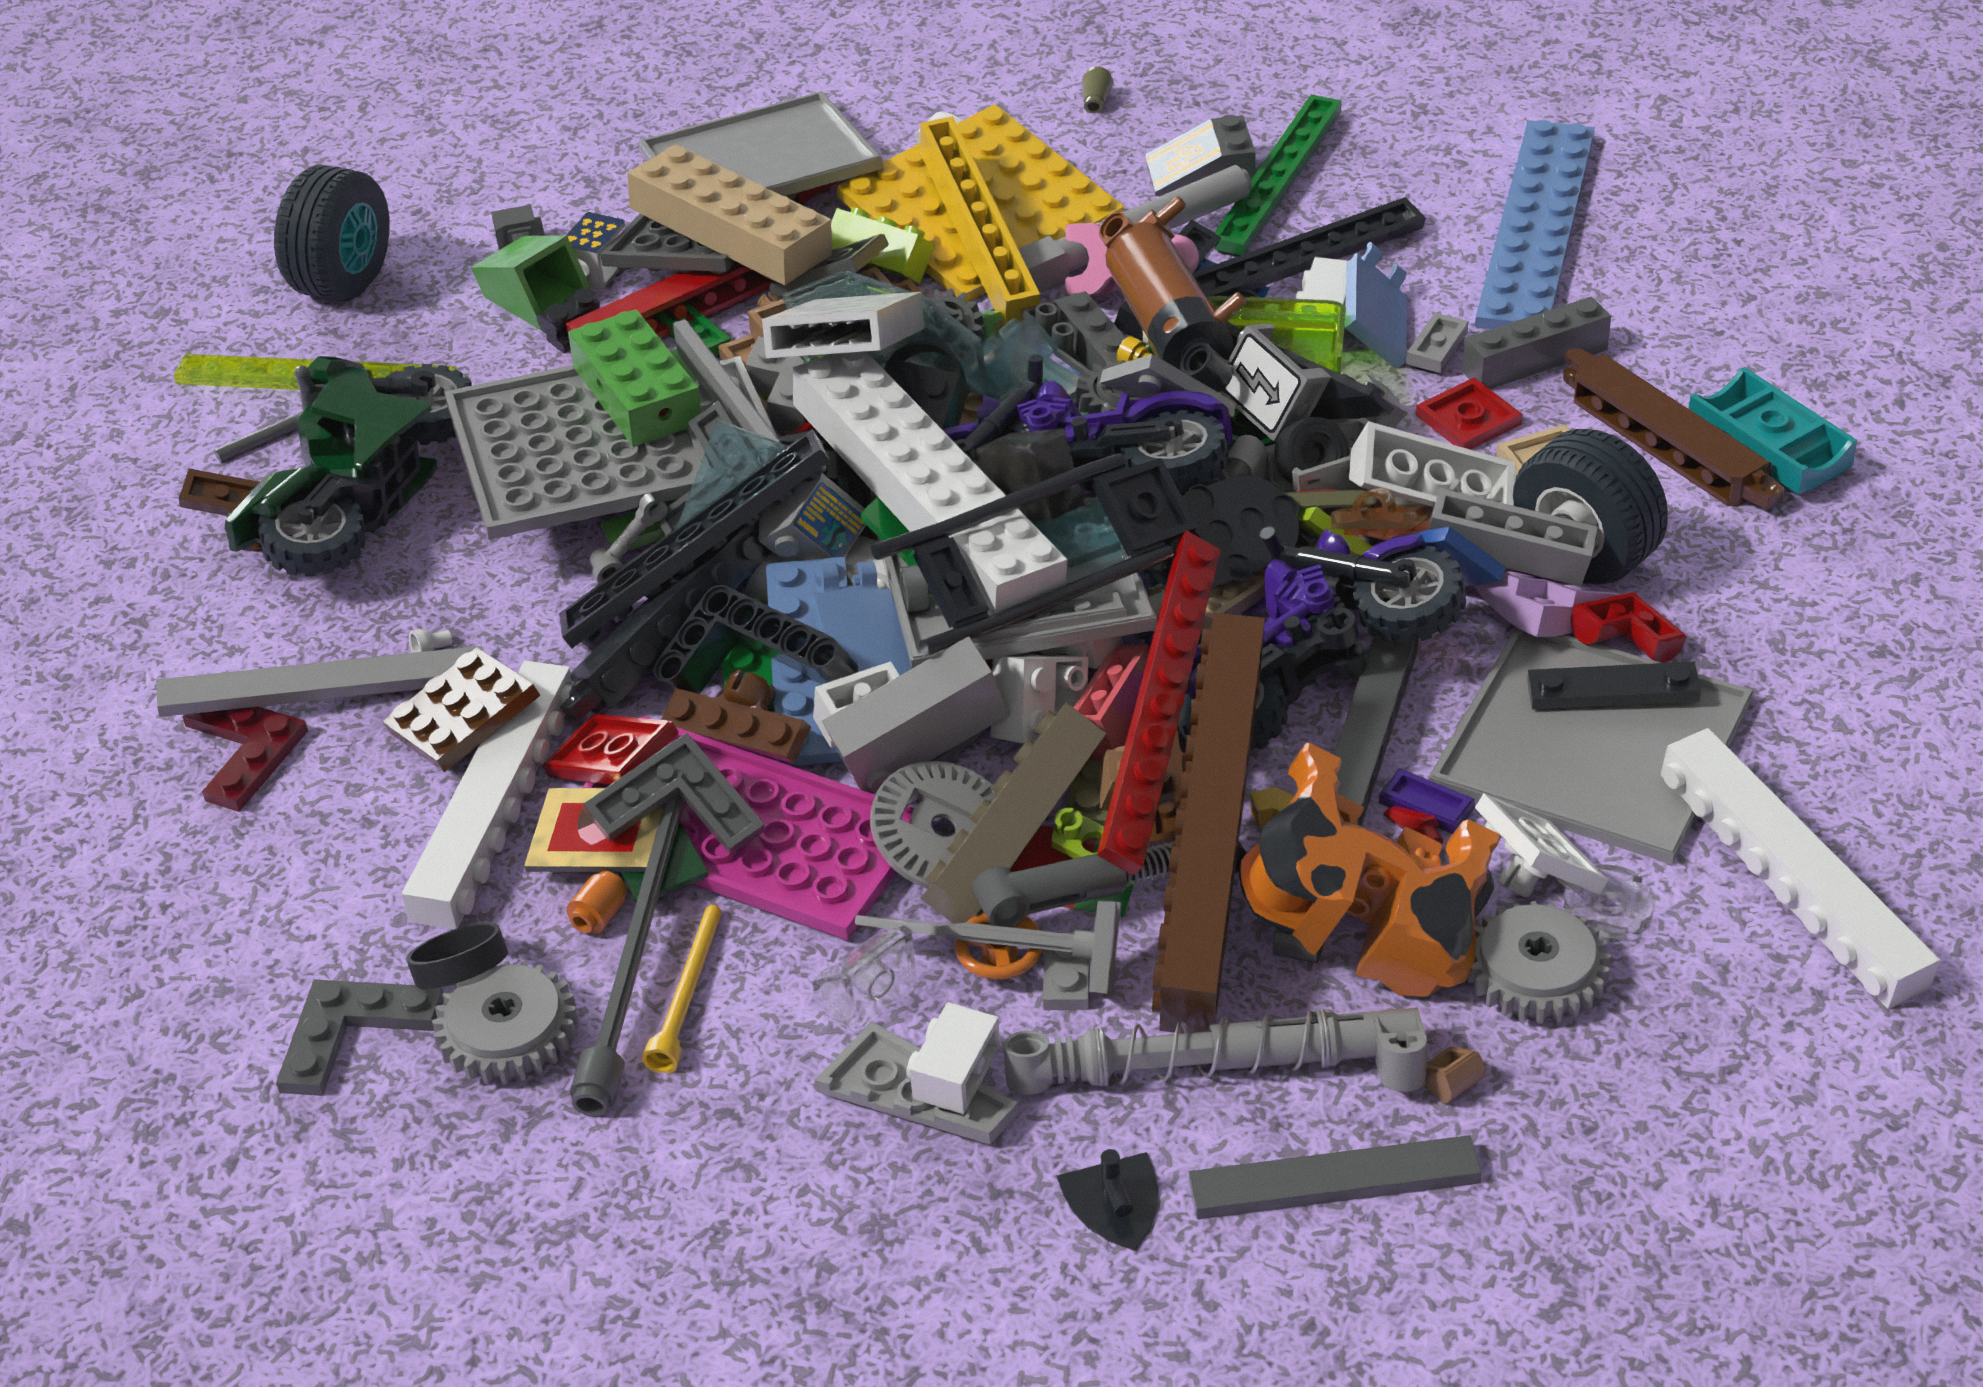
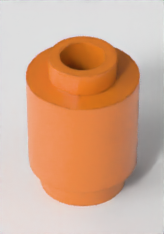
M601 871L599 874L592 875L566 907L572 926L582 933H601L625 903L627 887L624 881L610 871Z

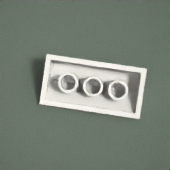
M1369 421L1351 448L1349 480L1362 488L1434 507L1439 488L1514 506L1515 462Z

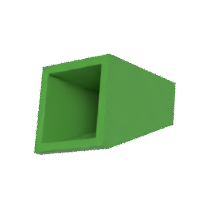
M567 235L522 236L471 267L485 298L539 330L541 328L537 322L538 314L543 311L546 312L547 308L551 305H562L567 297L571 295L574 297V293L578 289H591Z

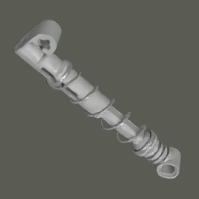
M1418 1008L1336 1014L1331 1009H1321L1320 1011L1316 1009L1315 1013L1309 1010L1306 1017L1274 1020L1269 1013H1266L1262 1021L1230 1023L1226 1017H1223L1220 1024L1209 1026V1032L1189 1033L1185 1022L1180 1020L1176 1026L1175 1034L1148 1037L1142 1026L1136 1024L1131 1038L1112 1040L1105 1035L1102 1027L1100 1029L1096 1027L1095 1029H1088L1084 1035L1077 1036V1042H1073L1072 1036H1068L1065 1043H1061V1038L1056 1037L1053 1044H1049V1038L1040 1032L1020 1031L1008 1036L1003 1044L1006 1084L1008 1089L1020 1095H1034L1047 1090L1053 1084L1052 1078H1058V1083H1064V1077H1069L1070 1082H1076V1076H1081V1081H1088L1093 1086H1107L1108 1079L1112 1075L1119 1085H1123L1128 1078L1129 1072L1132 1070L1154 1069L1156 1075L1162 1081H1167L1171 1076L1173 1067L1197 1065L1203 1076L1210 1078L1215 1070L1243 1068L1248 1074H1253L1258 1067L1287 1065L1292 1071H1296L1302 1063L1319 1062L1321 1068L1337 1066L1341 1060L1372 1057L1375 1058L1382 1084L1391 1090L1410 1092L1423 1087L1427 1082V1037ZM1181 1025L1184 1029L1185 1034H1179ZM1138 1029L1142 1037H1136ZM1212 1064L1210 1072L1206 1073L1202 1065ZM1158 1068H1169L1167 1075L1163 1077ZM1125 1071L1123 1079L1119 1080L1115 1072Z

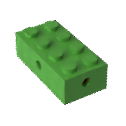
M637 309L621 312L614 317L595 323H587L580 328L568 331L573 368L632 447L690 428L688 422L701 413L698 386Z

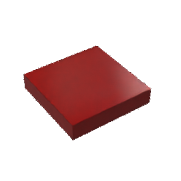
M1475 377L1416 405V416L1451 444L1470 450L1522 425L1523 414Z

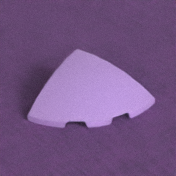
M1508 568L1505 569L1501 581L1473 585L1498 614L1517 628L1535 637H1554L1573 633L1570 620L1575 605L1626 594L1593 583H1582L1581 586Z

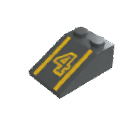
M1225 115L1221 118L1209 119L1145 154V161L1156 197L1165 195L1233 165L1245 169L1252 179L1255 175L1256 152L1244 115Z

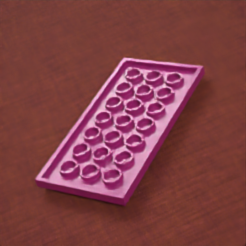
M643 715L640 717V718H644V719H651V718L645 717V716H643ZM676 727L679 733L666 746L685 733H688L765 825V831L730 856L685 801L680 822L704 866L708 868L709 875L704 877V880L693 885L848 940L859 926L855 924L856 915L866 916L897 873L883 858L872 836L870 812L875 794ZM586 782L582 788H607L611 784ZM906 807L903 812V821L909 822L914 810L913 807Z

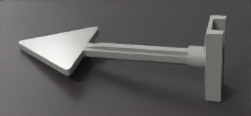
M1098 901L1094 932L1075 930L1074 934L967 922L955 924L856 915L855 924L928 935L947 934L963 941L1072 952L1073 957L1091 959L1089 992L1108 994V992H1113L1122 902Z

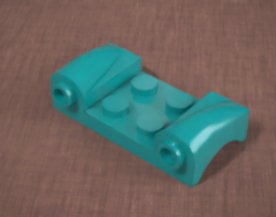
M1746 367L1739 369L1732 380L1717 393L1709 396H1700L1697 393L1690 395L1688 409L1772 463L1770 476L1798 495L1832 480L1850 469L1853 465L1857 439Z

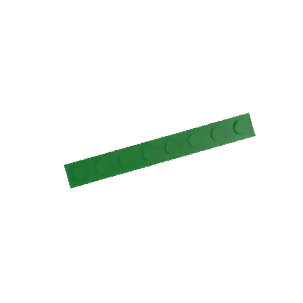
M1310 94L1251 179L1252 187L1249 189V196L1235 202L1214 232L1221 236L1214 250L1236 255L1246 253L1341 113L1342 100Z

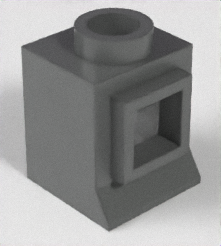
M531 204L491 212L499 250L522 236H545L541 216L534 217Z

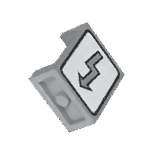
M1271 323L1247 325L1239 334L1237 345L1228 360L1233 366V377L1227 387L1219 393L1235 402L1236 408L1275 442L1280 433L1289 424L1310 417L1331 376L1322 368L1301 369L1269 340L1276 328Z

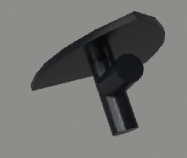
M1107 1149L1101 1154V1164L1056 1175L1063 1196L1073 1214L1088 1229L1111 1243L1136 1251L1150 1231L1157 1212L1158 1185L1147 1152L1120 1159V1155L1116 1150Z

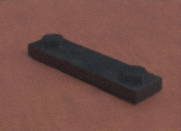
M1695 661L1528 670L1527 674L1532 710L1698 702L1701 695Z

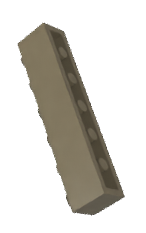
M1067 702L1056 714L1049 710L1034 729V731L1040 734L1034 743L1027 739L1013 757V760L1018 763L1017 767L1013 772L1006 768L991 787L997 793L991 802L984 798L969 817L975 823L969 832L962 828L947 847V850L952 853L951 857L946 863L939 859L924 878V881L930 885L921 896V899L950 922L955 924L965 923L978 914L981 907L972 892V886L976 878L984 871L993 867L1011 868L1106 735L1103 730Z

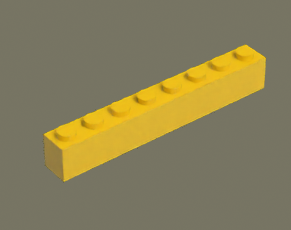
M953 116L920 123L921 157L994 310L1002 312L1004 320L1000 321L1005 333L1032 328L1023 318L1022 309L1040 304V293Z

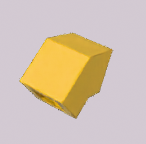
M1277 787L1250 793V812L1259 829L1263 828L1280 811L1288 807L1295 795Z

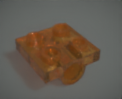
M1380 487L1371 488L1358 495L1353 503V507H1343L1331 513V529H1343L1345 536L1368 535V531H1375L1377 529H1383L1384 536L1407 535V531H1415L1417 525L1427 521V505L1396 504L1392 493ZM1370 496L1376 497L1382 504L1367 506V500Z

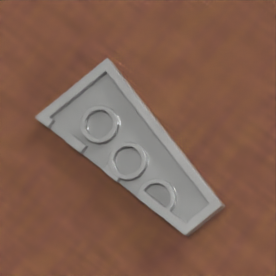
M871 1022L814 1080L815 1089L818 1093L989 1145L995 1141L1018 1115V1103L983 1083L977 1089L965 1114L913 1099L911 1079L907 1078L906 1071L913 1052H919L921 1049L874 1022Z

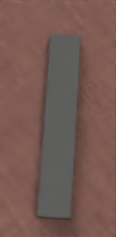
M1471 1135L1192 1170L1189 1171V1184L1196 1218L1205 1219L1481 1183L1482 1172Z

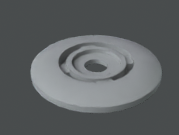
M925 761L900 768L882 783L871 806L870 828L879 852L896 872L914 884L927 889L930 884L924 881V878L939 859L944 863L948 861L952 855L947 850L949 844L962 828L969 832L975 823L969 817L981 801L985 798L991 802L997 794L991 789L993 784L968 768L948 762ZM919 799L920 803L914 808L909 822L903 821V812L906 807ZM938 817L950 820L955 826V834L949 837L936 834L932 829L931 821Z

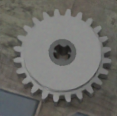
M1531 901V904L1520 905L1516 902L1513 903V908L1507 910L1502 907L1497 908L1494 918L1484 915L1482 926L1474 925L1477 936L1475 962L1467 982L1475 983L1474 993L1476 996L1487 994L1486 1005L1488 1007L1496 1004L1502 1008V1015L1506 1016L1511 1012L1518 1015L1519 1021L1523 1022L1527 1017L1536 1018L1537 1022L1542 1024L1544 1018L1551 1017L1556 1022H1562L1563 1014L1569 1013L1575 1018L1579 1016L1580 1005L1591 1009L1594 997L1601 999L1603 996L1604 986L1608 984L1611 955L1606 953L1607 941L1598 940L1599 929L1597 927L1588 929L1587 918L1584 916L1580 918L1572 915V909L1562 910L1556 908L1554 903H1550L1547 906L1539 905L1536 901Z
M504 961L503 965L495 966L478 976L454 984L456 989L453 993L445 992L443 994L445 1005L436 1006L437 1018L432 1020L437 1049L441 1052L444 1063L451 1062L453 1072L455 1073L465 1069L468 1080L474 1079L477 1075L482 1076L484 1084H489L493 1078L501 1079L502 1084H507L509 1078L518 1077L522 1081L526 1080V1074L532 1071L538 1074L542 1073V1066L545 1063L555 1064L558 1062L557 1051H568L567 1039L575 1038L576 1031L574 1025L578 1024L573 992H569L567 982H559L555 971L545 975L543 965L539 964L535 968L528 967L527 961H522L519 965Z

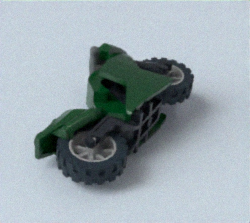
M318 356L308 368L304 365L296 367L295 377L300 389L303 410L297 418L302 460L306 467L268 474L248 493L241 504L228 514L225 520V531L228 536L229 549L238 552L255 543H261L265 560L267 562L271 561L275 569L280 571L283 568L290 575L304 573L305 576L311 577L316 576L315 573L321 572L326 575L333 573L334 569L338 567L343 569L349 566L350 560H356L361 555V548L365 547V532L373 533L380 526H386L389 520L426 485L436 471L437 461L434 458L419 457L418 442L420 445H430V442L437 441L439 444L447 442V438H457L444 391L472 386L471 380L468 377L464 378L462 372L456 369L451 371L448 366L444 365L432 367V364H422V367L417 368L414 365L404 367V371L401 372L396 370L389 374V376H386V378H374L372 371L366 369L362 364L334 356Z

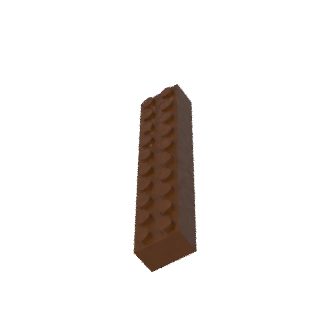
M1213 613L1211 629H1203L1200 650L1202 657L1201 664L1198 663L1195 685L1197 692L1196 699H1193L1190 719L1192 727L1191 734L1187 737L1185 753L1186 769L1182 772L1181 804L1180 809L1177 808L1175 846H1172L1170 855L1169 885H1166L1164 924L1161 923L1158 940L1159 958L1158 963H1155L1152 990L1154 991L1152 1012L1160 1013L1159 1031L1175 1033L1176 1026L1180 1020L1185 1022L1189 1033L1209 1032V1026L1216 1023L1262 666L1265 618ZM1181 1025L1180 1033L1185 1034L1184 1029Z

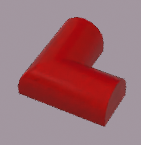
M1634 592L1577 604L1574 606L1570 620L1574 636L1583 644H1594L1625 637L1651 660L1660 663H1667L1674 659L1681 651L1687 638L1681 630Z

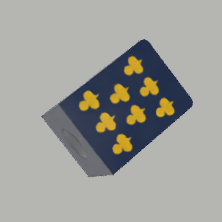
M587 212L566 234L579 259L590 287L603 290L620 271L617 267L602 266L600 253L626 226L625 220Z

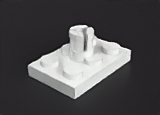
M1483 793L1475 808L1487 820L1485 827L1500 834L1506 840L1504 847L1514 853L1506 870L1502 872L1498 879L1503 885L1509 886L1508 889L1521 896L1530 897L1539 877L1545 879L1550 874L1557 877L1556 879L1559 883L1574 892L1579 893L1584 888L1600 895L1608 879L1551 821Z

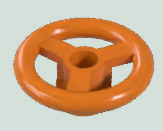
M984 912L977 914L967 921V923L990 924ZM1027 916L1023 921L1013 926V928L1040 930L1037 924ZM955 939L956 956L963 967L979 977L994 980L1013 978L1028 971L1039 960L1043 950L1029 948L1026 955L1018 961L1017 946ZM968 944L982 948L983 963L972 957L968 950Z

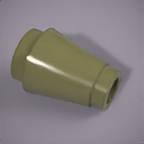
M1091 67L1082 77L1084 109L1088 113H1101L1113 88L1114 80L1110 71L1104 67Z

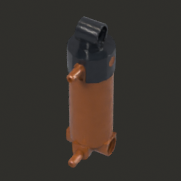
M1176 196L1158 213L1151 209L1136 224L1120 211L1111 213L1103 220L1099 228L1100 238L1107 247L1105 254L1106 266L1146 334L1148 343L1155 356L1216 392H1221L1230 383L1234 371L1233 366L1228 362L1234 349L1233 337L1225 325L1246 304V299L1236 292L1218 309L1207 300L1173 244L1172 239L1175 236L1167 225L1186 207V203L1181 197Z

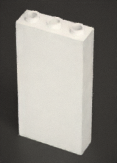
M922 292L816 299L762 319L766 358L882 350L925 328Z

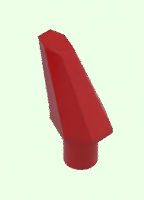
M1399 806L1388 808L1383 812L1385 817L1401 829L1405 827L1410 828L1443 844L1444 840L1436 830L1439 823L1435 816Z

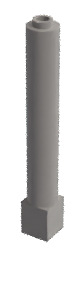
M1233 165L1122 213L1136 224L1151 209L1158 213L1171 200L1179 196L1186 203V207L1167 224L1171 230L1188 223L1191 219L1195 220L1248 197L1252 181L1245 169ZM1049 235L1018 248L1039 293L1065 283V279L1069 277L1070 272L1087 266L1089 262L1088 251L1083 244L1067 241L1066 236L1054 241Z

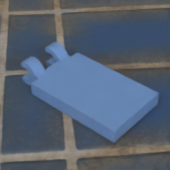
M1369 242L1367 244V251L1363 256L1356 253L1347 262L1345 328L1393 368L1398 369L1407 360V296L1399 290L1407 276V272L1397 263H1394L1390 275L1387 277L1375 267L1382 256V251L1372 242Z
M873 561L858 562L859 574L852 576L853 586L839 587V572L836 564L819 565L821 577H815L814 579L817 593H813L810 601L817 629L833 637L857 661L859 666L858 672L890 661L899 675L911 670V664L890 589H878L875 563Z

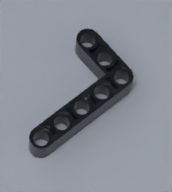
M717 585L709 589L701 598L658 658L653 672L655 678L672 693L677 688L700 694L738 641L823 684L858 672L859 666L857 661L833 637L726 585Z

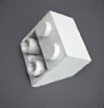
M1015 654L993 658L992 674L1010 715L991 725L990 738L1025 743L1029 739L1031 742H1035L1040 734L1034 731L1044 715L1049 710L1056 714L1066 702L1074 707L1087 687L1088 656Z

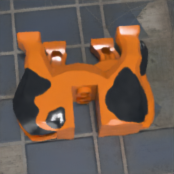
M1305 743L1288 770V774L1297 784L1298 790L1288 807L1280 811L1262 828L1259 843L1251 848L1240 861V886L1245 901L1253 915L1267 924L1292 934L1302 943L1307 952L1313 955L1317 953L1345 913L1368 923L1355 975L1379 980L1398 995L1428 997L1443 987L1448 988L1465 982L1471 975L1472 966L1475 962L1477 936L1474 925H1476L1477 916L1487 904L1494 890V880L1488 866L1491 861V854L1497 847L1501 835L1469 819L1462 821L1446 844L1445 850L1449 855L1450 864L1441 866L1439 854L1443 844L1417 831L1405 827L1394 842L1383 834L1359 826L1357 820L1362 815L1364 807L1337 794L1341 782L1336 774L1342 763L1341 758L1311 743Z

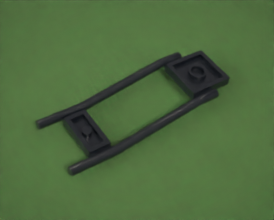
M1121 453L1114 454L1064 472L947 520L873 544L871 546V553L876 560L910 549L914 550L913 557L949 628L953 627L951 630L921 640L919 648L922 654L928 656L945 650L968 636L973 640L1139 571L1172 560L1174 558L1173 549L1165 543L1179 539L1186 531L1193 533L1198 526L1162 458L1126 469L1124 456ZM1092 479L1093 484L1091 487L1127 556L1131 555L1132 557L989 616L988 611L990 609L954 538H949V536Z

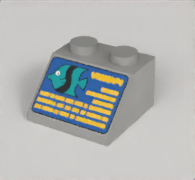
M823 473L812 481L807 482L805 480L793 488V494L781 504L774 505L772 503L761 511L762 515L759 518V542L785 562L845 557L866 526L861 519V513L865 508Z

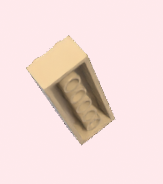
M675 144L627 172L630 209L720 254H727L730 259L783 285L790 283L832 255L830 218L692 153Z

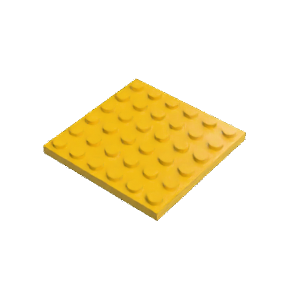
M996 104L957 123L1017 248L1026 246L1049 235L1054 241L1066 236V225L1096 224L1103 221L1113 212H1124V206ZM920 143L884 161V169L856 176L837 186V197L851 209L854 207L871 215L870 219L877 221L878 217L882 216L898 223L897 228L904 230L906 225H910L924 231V238L935 245L925 272L947 291L949 288H953L956 297L965 292L969 301L986 293L921 157Z

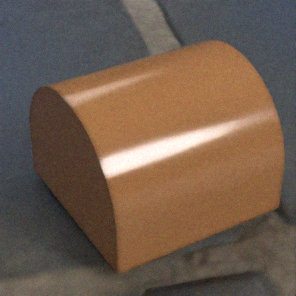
M1448 1047L1427 1061V1082L1424 1084V1087L1442 1103L1450 1102L1485 1077V1066L1480 1053L1473 1050Z

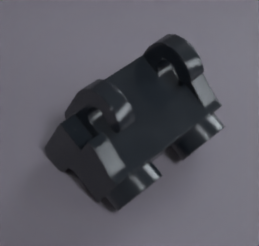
M578 289L574 293V297L572 295L567 297L562 305H551L547 308L546 312L543 311L538 314V325L546 334L547 341L565 353L570 350L569 337L567 339L563 338V331L567 329L566 323L599 309L600 301L595 298V293L591 289Z

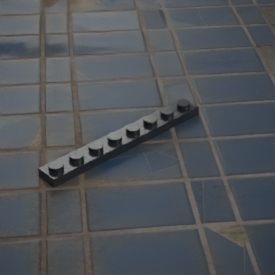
M1406 197L1195 271L1192 275L1207 300L1215 303L1233 292L1239 290L1252 291L1302 273L1305 270H1310L1315 257L1337 260L1367 249L1369 242L1376 246L1423 229L1426 217Z

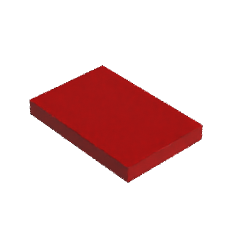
M593 714L544 762L542 767L547 775L552 778L613 784L662 750L679 731L673 721Z

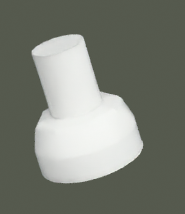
M415 629L409 632V644L412 653L434 651V649L452 645V636L449 630L430 634L427 629Z

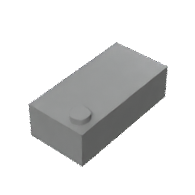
M968 636L822 720V723L859 789L873 794L877 793L882 783L900 768L918 762L930 761L1007 717L1010 713L992 671Z

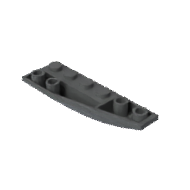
M1086 291L1022 309L1023 318L1053 354L1081 375H1083L1085 369L1092 371L1093 364H1098L1105 368L1106 361H1111L1114 364L1118 363L1117 351L1126 337Z

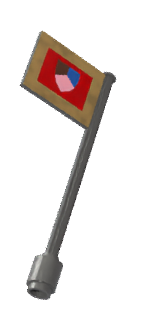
M549 788L524 867L526 872H645L597 1044L581 1052L570 1089L572 1106L578 1112L588 1116H602L606 1114L608 1108L613 1106L616 1100L625 1067V1062L616 1052V1048L685 800L680 794L609 842L586 814L583 803L605 788Z

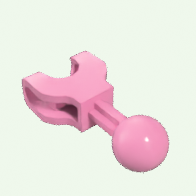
M1080 223L1066 225V240L1082 243L1089 255L1086 270L1081 275L1065 279L1066 294L1086 291L1089 295L1105 296L1118 288L1106 266L1105 254L1107 247L1099 235L1101 224ZM1174 235L1175 237L1172 239V242L1193 274L1199 262L1197 247L1189 238L1183 235Z

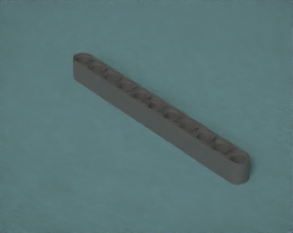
M1380 635L1377 637L1373 636L1366 657V669L1360 675L1334 755L1340 757L1342 762L1336 774L1341 782L1337 794L1364 807L1362 815L1357 820L1358 825L1361 827L1416 659L1419 639H1413L1412 643L1403 644L1400 640H1394L1391 643L1383 641ZM1276 928L1272 950L1273 955L1317 964L1325 942L1317 953L1313 955L1307 952L1302 943L1292 934Z

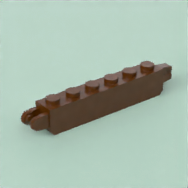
M1578 348L1566 351L1565 361L1568 366L1570 365V368L1564 370L1563 379L1566 384L1575 389L1574 404L1726 506L1738 507L1749 501L1767 510L1783 500L1785 488L1768 474L1770 464L1768 460L1604 353L1595 357L1589 352Z

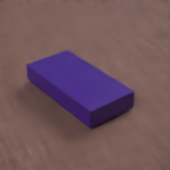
M1401 768L1398 769L1379 793L1380 804L1389 808L1399 806L1435 816L1439 823L1438 828L1451 834L1456 831L1461 822L1466 820L1475 809L1474 798Z

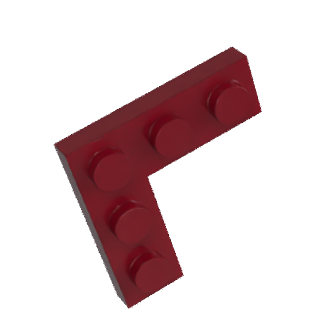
M262 707L184 714L182 716L185 727L242 744L202 790L206 802L237 812L242 810L308 732L305 720Z

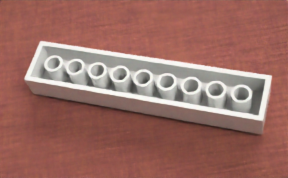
M866 351L835 353L793 367V405L910 532L947 520L1006 496ZM1019 509L949 536V538H954L990 609L988 611L989 616L1066 585L1067 558Z

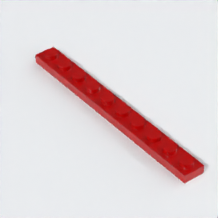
M1186 531L1177 542L1097 856L1132 875H1135L1144 865L1221 551L1189 531Z

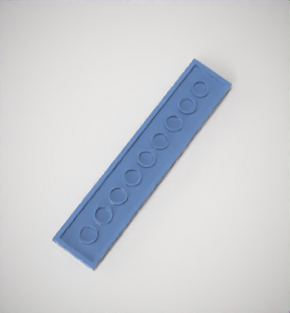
M1548 120L1527 121L1475 317L1476 328L1493 329L1554 308L1593 144L1595 127L1584 126L1579 123H1551Z

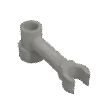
M651 493L644 495L639 502V508L635 513L636 517L617 538V541L609 549L598 548L591 553L589 562L593 567V576L598 584L623 567L621 563L622 556L647 526H652L655 522L662 520L666 516L668 508L663 501L655 509L649 510L655 503V499Z

